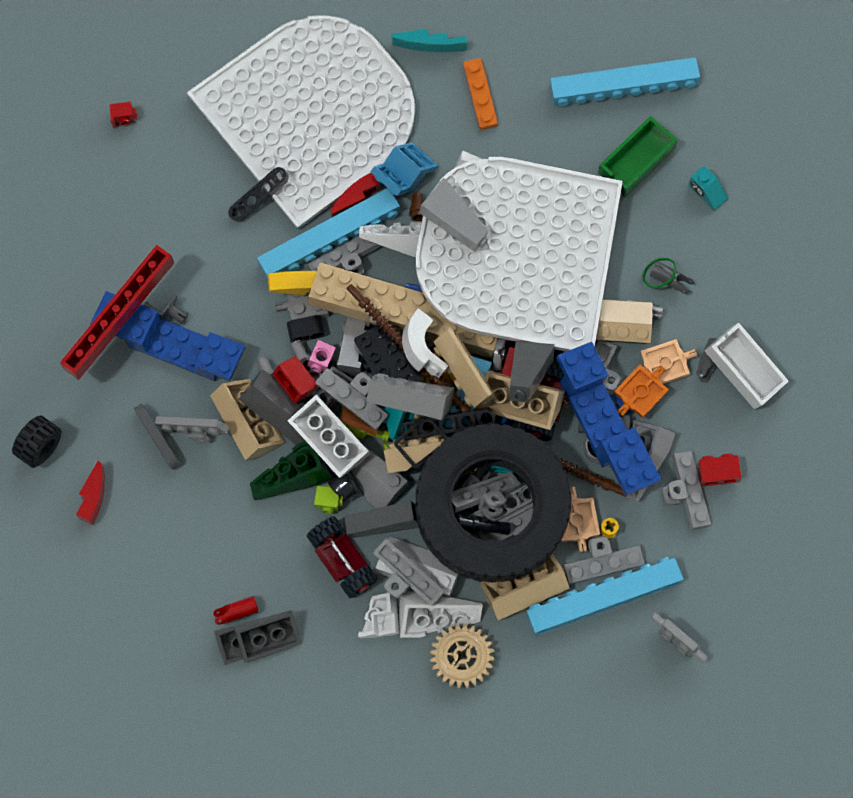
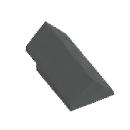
M262 369L238 399L295 445L305 441L288 420L306 403L301 400L294 404L278 381Z
M292 610L214 631L224 665L244 659L246 663L301 644Z

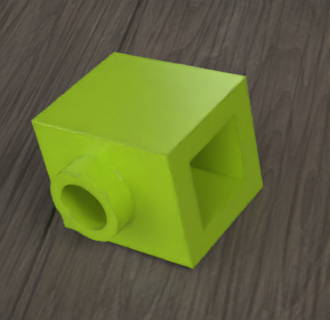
M326 485V487L317 486L314 502L315 509L322 510L323 513L327 514L339 512V506L343 507V496L337 495L329 485Z

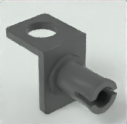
M176 295L172 297L162 312L148 302L144 304V306L158 311L161 319L165 315H170L182 324L188 316L187 313L175 306Z

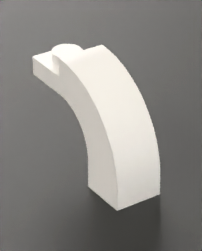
M418 308L404 328L402 336L403 350L410 364L418 372L424 367L431 375L439 378L448 367V364L434 355L426 346L425 332L433 322V319Z

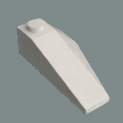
M410 222V225L401 226L400 223H394L391 227H386L382 224L360 226L359 237L416 257L422 222Z
M407 591L400 597V638H421L430 632L437 631L440 633L448 628V626L456 627V624H459L462 627L464 624L478 623L481 619L483 605L478 602L441 596L431 606L415 591Z

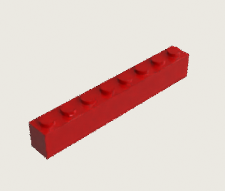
M158 245L152 249L60 361L62 368L77 380L84 375L173 266L174 260L171 254Z

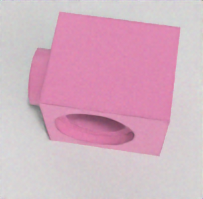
M318 340L307 366L314 372L323 373L328 367L336 347ZM316 356H323L325 361H319Z

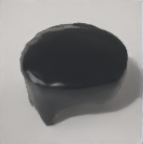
M335 474L328 482L330 488L337 495L343 496L342 501L359 495L356 483L347 474L341 478Z

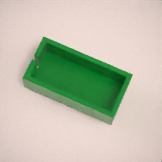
M650 115L599 164L598 174L601 177L622 181L620 194L626 197L676 149L678 139Z

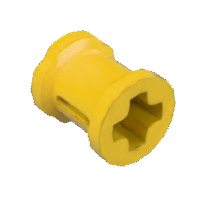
M613 518L603 520L600 529L601 535L607 539H613L619 529L618 522ZM607 525L609 527H613L612 532L610 530H606Z

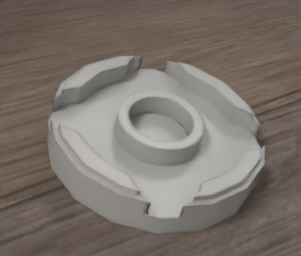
M502 338L497 340L493 357V369L495 372L501 373L510 348V340Z

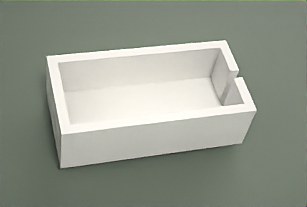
M740 323L730 327L719 339L704 350L753 409L762 406L789 382Z

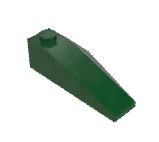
M305 440L292 448L293 451L285 458L282 456L278 460L279 463L273 468L266 469L250 483L253 499L259 500L322 483L332 478L329 466Z

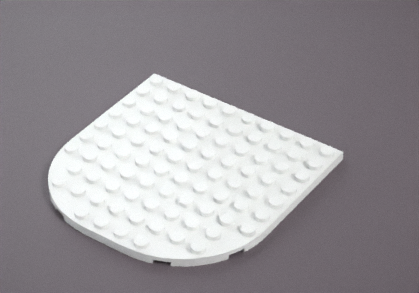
M309 16L307 19L293 20L280 26L187 92L189 98L258 182L276 167H281L288 172L289 179L287 183L271 197L297 229H300L334 204L353 183L371 173L374 166L383 164L395 146L406 144L415 118L412 89L406 75L398 64L364 28H359L349 23L348 20L332 16ZM277 173V179L281 180L283 178L282 174ZM272 179L269 180L274 186L276 185ZM264 184L263 188L268 192L270 185Z
M488 157V159L477 161L474 159L448 172L443 178L451 184L488 230L486 237L488 241L482 249L479 247L474 252L423 216L415 264L419 285L432 307L450 323L477 334L512 341L555 344L554 349L566 352L591 341L595 347L622 181L506 157Z

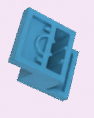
M413 142L395 146L385 162L374 166L371 173L378 182L383 183L388 188L390 193L399 196L415 191L427 173L434 172L438 165Z

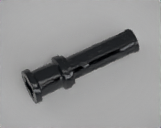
M459 513L454 514L461 527L469 533L482 531L508 535L511 530L510 523L482 520L474 515L467 517L461 516Z

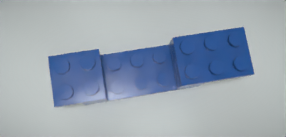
M108 291L105 292L90 325L115 294ZM143 305L137 308L115 335L126 340L129 348L213 381H216L217 377L231 381L245 350V345L209 332L208 337L163 320L160 318L158 311Z
M592 341L559 354L556 358L565 374L559 383L563 391H565L564 393L601 467L611 466L625 496L660 482L662 479L636 428L626 429L604 385V381L609 374Z

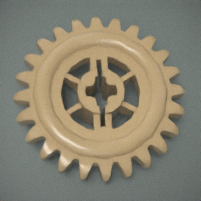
M456 624L455 630L448 626V633L442 630L443 637L436 636V640L439 643H432V647L436 650L430 651V654L435 656L430 659V662L436 663L432 670L439 669L436 676L444 675L442 682L445 683L449 679L450 687L457 682L458 689H460L462 683H464L467 689L469 682L476 686V679L483 682L482 674L489 676L486 668H493L488 662L495 660L494 657L489 656V654L495 652L494 649H488L492 642H485L488 635L480 636L482 633L481 629L474 632L475 626L473 625L470 629H467V624H464L462 629H460L459 624ZM458 642H467V644L459 647ZM456 644L457 648L454 653H448L450 647ZM473 647L476 650L477 656L471 655L470 651ZM466 652V660L461 659L460 661L458 654L462 655ZM448 656L453 657L454 661L452 664L449 663ZM471 659H476L475 664L469 668L468 664ZM465 666L466 670H458L457 668Z

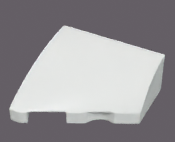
M391 593L372 596L369 611L364 617V620H366L362 632L359 631L358 637L376 638L399 634L397 598Z

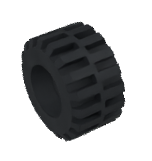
M38 415L31 419L18 433L12 447V454L31 468L38 467L54 452L59 444L62 431L44 416Z

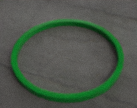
M665 257L653 260L643 271V282L647 287L653 289L666 286L675 277L676 264L670 258ZM660 260H668L673 263V275L666 283L659 286H651L646 283L645 273L653 263Z

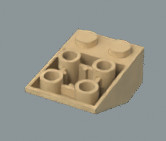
M441 435L406 441L403 438L398 444L416 464L440 446L445 439ZM396 439L384 449L388 473L407 471L412 467L394 446Z

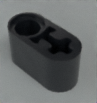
M320 315L299 318L286 323L291 343L297 340L304 342L325 336L322 316Z

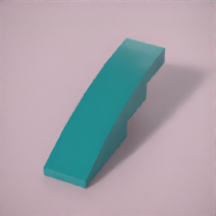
M427 28L391 34L392 45L410 50L425 52L467 51L466 36L448 39L447 32L428 35Z

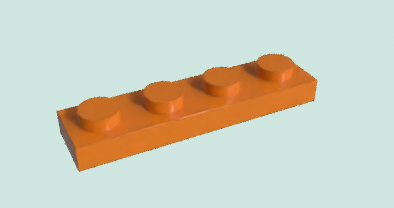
M481 58L464 61L463 66L479 129L484 130L498 127Z

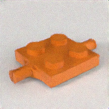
M639 365L614 391V394L623 402V405L617 410L621 417L630 409L643 419L668 392L669 389L659 379L666 372L663 366L660 365L652 373Z

